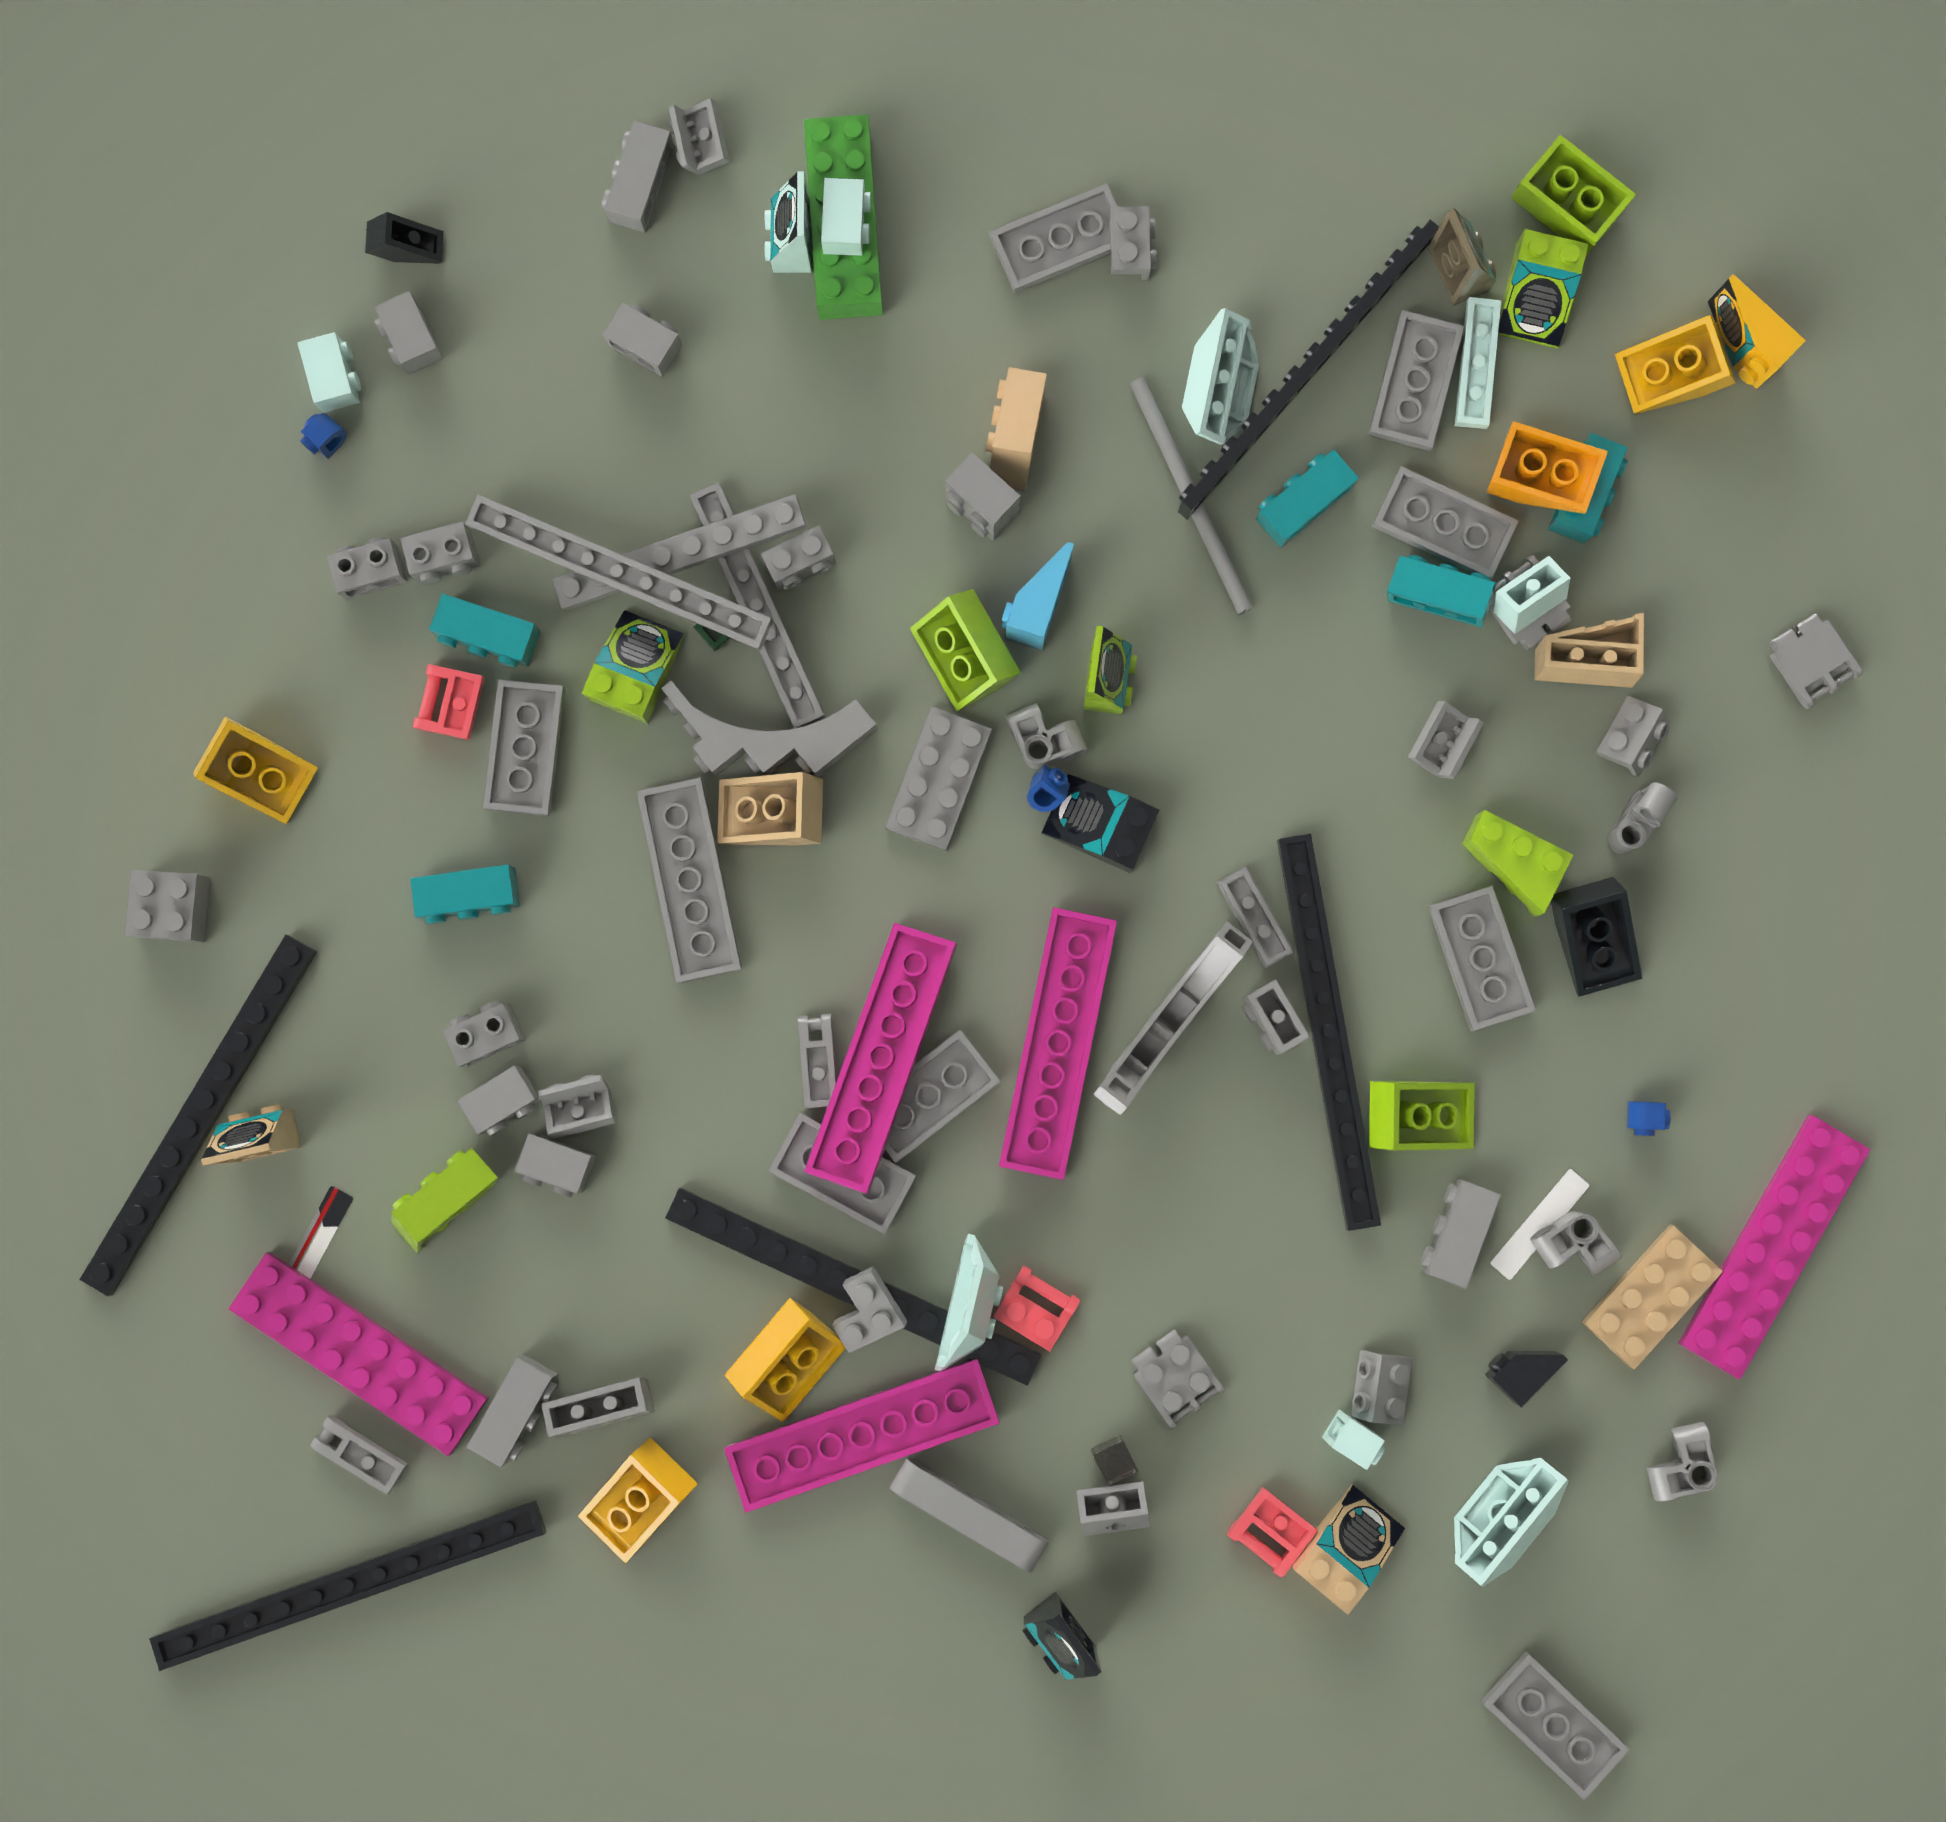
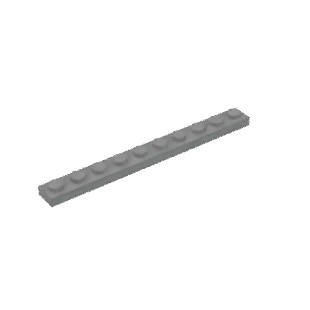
M478 494L465 522V525L758 650L762 649L774 621L772 618Z

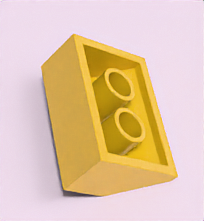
M789 1298L726 1372L725 1377L744 1399L784 1422L846 1348L836 1333L809 1310Z

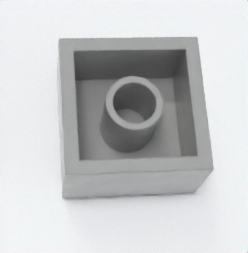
M972 452L945 480L947 506L956 515L961 516L964 514L971 520L970 526L983 538L987 535L994 541L1020 513L1021 496Z
M131 869L124 935L143 939L204 943L210 878L199 874Z

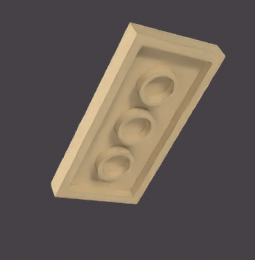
M1669 1225L1581 1323L1624 1363L1635 1370L1723 1271L1674 1225Z

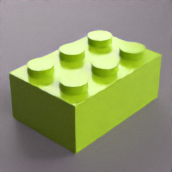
M1560 134L1521 180L1511 199L1559 237L1588 243L1587 256L1626 210L1636 194Z

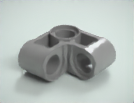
M1037 703L1006 714L1008 725L1015 741L1018 743L1024 761L1032 769L1040 770L1044 765L1049 767L1062 761H1068L1088 751L1076 720L1063 722L1047 730ZM1039 745L1046 749L1047 754L1042 759H1034L1030 756L1029 750Z
M1656 782L1651 783L1642 790L1636 791L1623 808L1621 816L1608 834L1607 843L1610 849L1617 854L1625 855L1641 847L1653 829L1660 826L1676 802L1677 795L1670 788ZM1623 830L1631 834L1632 844H1627L1623 840Z
M1578 1211L1566 1213L1554 1223L1537 1231L1530 1238V1241L1549 1268L1563 1264L1577 1253L1592 1272V1277L1621 1259L1618 1249L1606 1236L1597 1220L1593 1216ZM1583 1219L1585 1230L1581 1235L1576 1236L1574 1224L1578 1220Z
M1699 1422L1671 1428L1676 1459L1668 1463L1646 1467L1655 1501H1670L1686 1495L1712 1490L1718 1481V1473L1712 1453V1442L1705 1423ZM1698 1466H1703L1705 1469L1703 1478L1699 1481H1693V1470Z

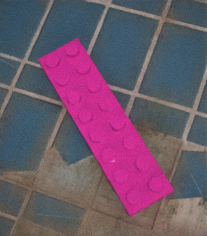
M1055 907L1052 908L999 1162L1000 1167L1064 1180L1117 920Z
M897 923L893 924L804 1170L805 1173L869 1195L957 947L956 942Z
M1813 1115L1806 1117L1720 1268L1723 1272L1711 1284L1679 1340V1345L1739 1380L1742 1378L1871 1149Z
M271 1252L265 1253L228 1308L447 1456L453 1453L488 1400V1397Z
M977 1358L725 1446L724 1450L745 1513L988 1428L1000 1422Z

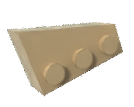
M1008 367L1006 380L1000 379L997 399H1002L1001 406H994L991 425L996 426L995 433L989 432L986 452L992 453L990 469L1011 488L1026 491L1047 374Z
M1644 612L1635 614L1631 618L1605 621L1601 625L1588 628L1583 626L1545 635L1535 649L1534 680L1632 688L1644 674Z

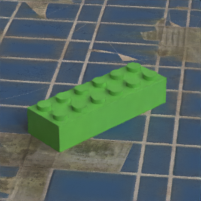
M868 114L804 119L816 304L819 320L883 315ZM824 178L863 179L865 192H871L870 213L864 212V224H869V244H863L862 256L823 254L821 235Z

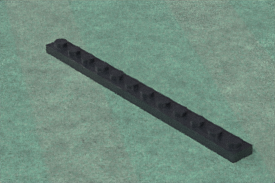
M1430 219L1423 228L1416 226L1405 240L1408 245L1402 252L1397 248L1385 263L1388 268L1382 275L1376 272L1365 285L1367 292L1361 298L1356 295L1344 309L1347 313L1341 321L1336 318L1325 330L1324 335L1327 337L1320 345L1317 342L1311 345L1303 356L1306 361L1302 366L1298 368L1294 365L1283 378L1286 384L1278 392L1274 388L1262 402L1265 408L1258 415L1253 412L1243 423L1241 428L1244 429V432L1237 439L1232 436L1221 449L1222 457L1217 462L1211 460L1201 471L1200 476L1203 478L1196 486L1192 483L1189 484L1179 497L1182 502L1178 513L1187 520L1192 516L1429 246L1439 229L1437 224Z
M1311 834L1280 838L1277 840L1346 1230L1351 1231L1381 1226Z
M285 934L79 1280L106 1296L114 1294L316 955V950Z
M683 1188L678 1189L665 1219L855 1306L844 1289L843 1283L845 1279L862 1272L861 1270ZM883 1281L907 1319L906 1326L903 1329L940 1345L948 1311ZM993 1332L991 1339L985 1338V1342L981 1347L965 1357L970 1360L978 1358L979 1364L1028 1386L1040 1360L1041 1353Z
M534 1500L154 1635L149 1640L158 1669L162 1671L542 1536L547 1531L537 1501Z

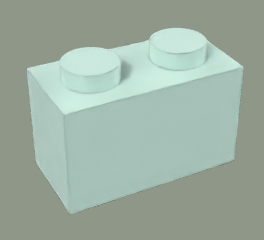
M824 178L821 235L823 254L862 256L863 244H869V224H864V212L870 213L871 192H865L863 179Z
M333 332L297 342L313 403L323 413L360 403L357 391L362 390L357 373L355 371L352 372L349 361L353 360V354L347 341L343 342Z
M1548 556L1496 591L1494 613L1516 634L1567 599L1571 578Z
M1340 1409L1322 1436L1333 1449L1366 1470L1371 1464L1376 1465L1385 1449L1382 1447L1385 1440Z

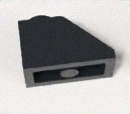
M386 212L367 221L365 253L392 262L439 264L442 262L444 231Z
M1507 1351L1505 1354L1499 1353L1491 1360L1488 1365L1490 1370L1485 1375L1514 1404L1522 1408L1568 1359L1556 1351Z

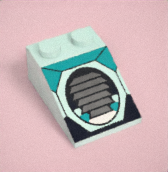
M797 171L771 197V210H765V229L770 230V241H765V261H771L773 273H812L810 202L804 171Z

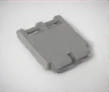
M1531 555L1526 559L1527 563L1512 573L1508 571L1503 574V579L1495 583V591L1538 564L1537 558ZM1496 595L1493 597L1489 608L1512 643L1516 645L1520 642L1525 650H1529L1541 642L1543 637L1547 635L1542 626L1546 628L1549 634H1552L1571 621L1570 616L1566 612L1571 606L1564 600L1514 634L1494 613Z
M1817 614L1811 615L1794 626V631L1789 629L1769 642L1770 647L1774 651L1769 657L1805 709L1812 707L1814 701L1826 693L1832 694L1837 691L1838 686L1851 677L1858 678L1863 674L1862 669L1830 621L1827 619L1822 622ZM1847 669L1849 671L1838 679H1833V677ZM1823 684L1824 687L1811 696L1808 694Z
M1175 1329L1155 1342L1162 1351L1159 1355L1156 1356L1151 1347H1148L1131 1360L1137 1368L1132 1374L1170 1429L1176 1427L1175 1422L1192 1410L1197 1412L1201 1409L1199 1405L1217 1392L1222 1394L1226 1391L1189 1337L1185 1335L1180 1338ZM1211 1385H1214L1213 1388L1208 1390L1199 1398H1197L1196 1400L1194 1399L1200 1393L1205 1392ZM1188 1402L1190 1403L1185 1408L1180 1410L1178 1413L1170 1417L1172 1413L1178 1411L1183 1405H1185Z

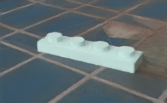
M1469 297L1466 301L1454 426L1487 429L1489 426L1501 300Z

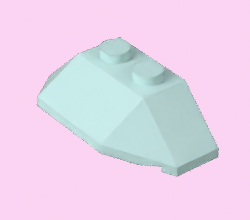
M1226 308L1220 310L1194 346L1182 409L1195 434L1219 445L1225 444L1232 436L1240 432L1243 423L1249 417L1259 369L1256 346L1250 332L1252 329L1250 320Z
M968 1234L964 1241L935 1365V1370L938 1371L944 1370L978 1349L985 1342V1338L991 1339L996 1319H992L990 1316L993 1305L999 1306L1003 1286L998 1285L1000 1276L975 1235Z
M1542 1458L1497 1465L1454 1517L1455 1564L1482 1587L1511 1569L1555 1515L1569 1482L1568 1479Z

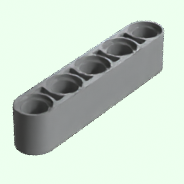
M907 1457L890 1485V1489L903 1499L1027 1572L1033 1571L1048 1544V1541L1037 1532L911 1458Z

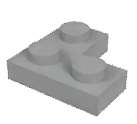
M874 1266L845 1279L843 1287L857 1310L835 1319L832 1327L848 1353L906 1326L907 1319Z

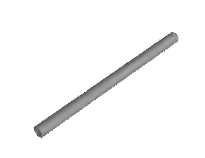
M1138 378L1131 382L1130 386L1182 494L1189 484L1192 483L1194 486L1195 484L1145 378ZM1202 503L1192 514V518L1237 614H1244L1253 609L1206 507Z

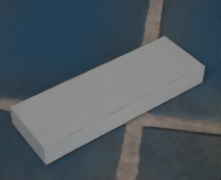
M1247 867L1217 882L1243 932L1253 941L1251 946L1264 969L1294 953Z

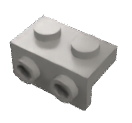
M709 98L685 110L676 105L669 107L671 117L669 126L677 144L676 157L683 168L699 176L730 162L719 109L715 100Z
M1149 206L1110 207L1111 274H1142V280H1148L1151 269H1156V249H1150V238H1155V218H1149Z
M1627 696L1596 751L1598 756L1627 767L1632 775L1638 777L1643 769L1649 767L1654 755L1653 750L1659 741L1664 740L1669 731V720L1664 710Z
M1437 701L1408 758L1435 777L1454 779L1463 768L1464 760L1472 745L1478 740L1479 732L1484 723L1477 718H1468L1446 701Z
M587 1075L578 1081L566 1084L556 1083L550 1085L547 1089L538 1091V1098L544 1107L547 1135L551 1140L615 1124L610 1088L602 1075Z
M1361 1350L1352 1399V1417L1371 1423L1403 1425L1413 1358Z

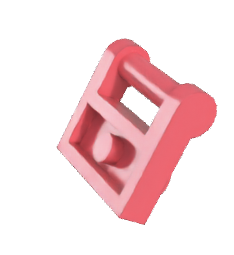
M428 664L425 673L428 675L423 700L419 716L414 718L412 728L470 741L485 677ZM441 679H446L448 682L438 722H434L431 719Z
M1023 1265L993 1317L1050 1352L1081 1299L1074 1295L1067 1296L1031 1274L1032 1270ZM1025 1285L1063 1308L1059 1316L1020 1294L1021 1288Z
M1262 1486L1241 1516L1231 1525L1227 1536L1234 1542L1239 1540L1272 1566V1571L1281 1578L1287 1573L1318 1530ZM1253 1522L1285 1547L1287 1551L1284 1555H1278L1246 1530Z

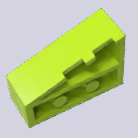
M1486 810L1475 815L1462 841L1464 847L1490 873L1493 872L1506 886L1505 888L1512 895L1514 894L1534 917L1545 914L1574 856Z
M472 1148L466 1153L462 1150L455 1153L447 1160L446 1164L448 1167L440 1174H437L435 1171L420 1182L419 1185L422 1188L412 1196L406 1193L392 1205L395 1209L391 1212L392 1225L416 1253L425 1247L423 1244L438 1231L441 1233L449 1226L448 1223L462 1211L465 1212L497 1184L498 1177Z

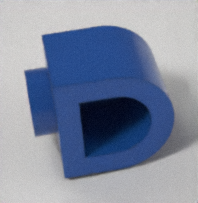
M327 413L314 414L306 421L304 428L300 431L304 435L300 442L312 454L315 455L319 451L329 459L344 443L347 432Z
M1046 765L1036 772L1032 777L1027 794L1030 806L1041 812H1050L1056 809L1067 798L1070 783L1066 774L1059 768L1050 769Z
M1628 1101L1627 1128L1634 1129V1135L1655 1136V1130L1670 1128L1671 1116L1670 1111L1666 1109V1103Z

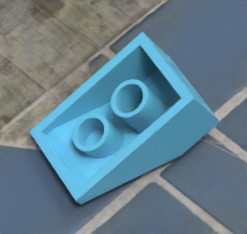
M1067 542L1016 594L1014 602H1007L1001 627L1006 629L1005 639L1043 650L1072 560L1073 543Z

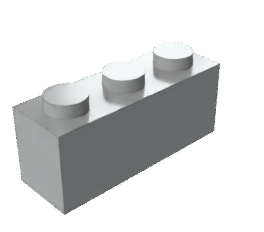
M633 120L630 131L627 130L624 133L622 139L623 153L620 161L616 160L612 169V179L614 180L611 189L605 191L602 199V208L609 222L640 232H646L674 148L670 131Z
M1456 1179L1454 1184L1450 1183L1444 1196V1202L1447 1203L1444 1213L1437 1216L1433 1225L1432 1233L1436 1234L1431 1247L1427 1246L1422 1254L1421 1265H1424L1422 1272L1466 1289L1501 1194L1461 1179Z
M525 1354L517 1357L466 1448L500 1467L507 1464L509 1460L515 1462L524 1447V1444L520 1442L526 1430L532 1432L540 1419L541 1414L537 1412L542 1401L548 1402L558 1386L554 1383L558 1373Z
M640 1377L541 1404L547 1435L550 1438H560L655 1412L648 1379Z

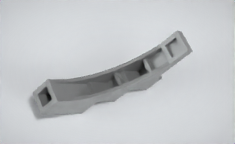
M672 681L661 688L667 695L662 701L674 716L678 712L684 716L687 722L683 724V727L694 740L701 737V740L692 746L697 753L692 759L704 773L711 770L715 777L745 753L748 756L744 760L755 774L762 771L764 775H770L795 754H798L799 756L795 761L800 768L807 774L812 771L816 777H819L878 730L876 723L856 699L837 713L816 723L790 730L762 731L736 727L704 714L689 703Z
M1229 922L1222 926L1184 972L1171 992L1153 1012L1143 1028L1121 1053L1111 1067L1110 1072L1095 1091L1094 1095L1104 1105L1113 1109L1119 1115L1125 1111L1144 1082L1184 1029L1243 958L1253 943L1252 940Z

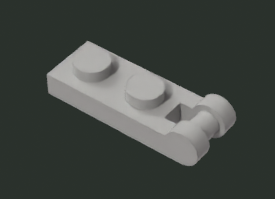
M831 1013L821 1014V1018H809L808 1015L798 1016L805 1108L826 1107L829 1104L837 1082ZM822 1031V1040L810 1041V1032Z
M328 1415L323 1423L324 1430L320 1436H315L310 1446L386 1495L390 1494L408 1463L348 1427L339 1418ZM335 1436L343 1439L338 1448L331 1443Z

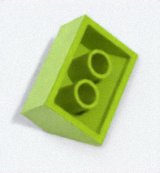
M974 589L948 596L910 627L912 634L957 712L1001 689L1021 673Z

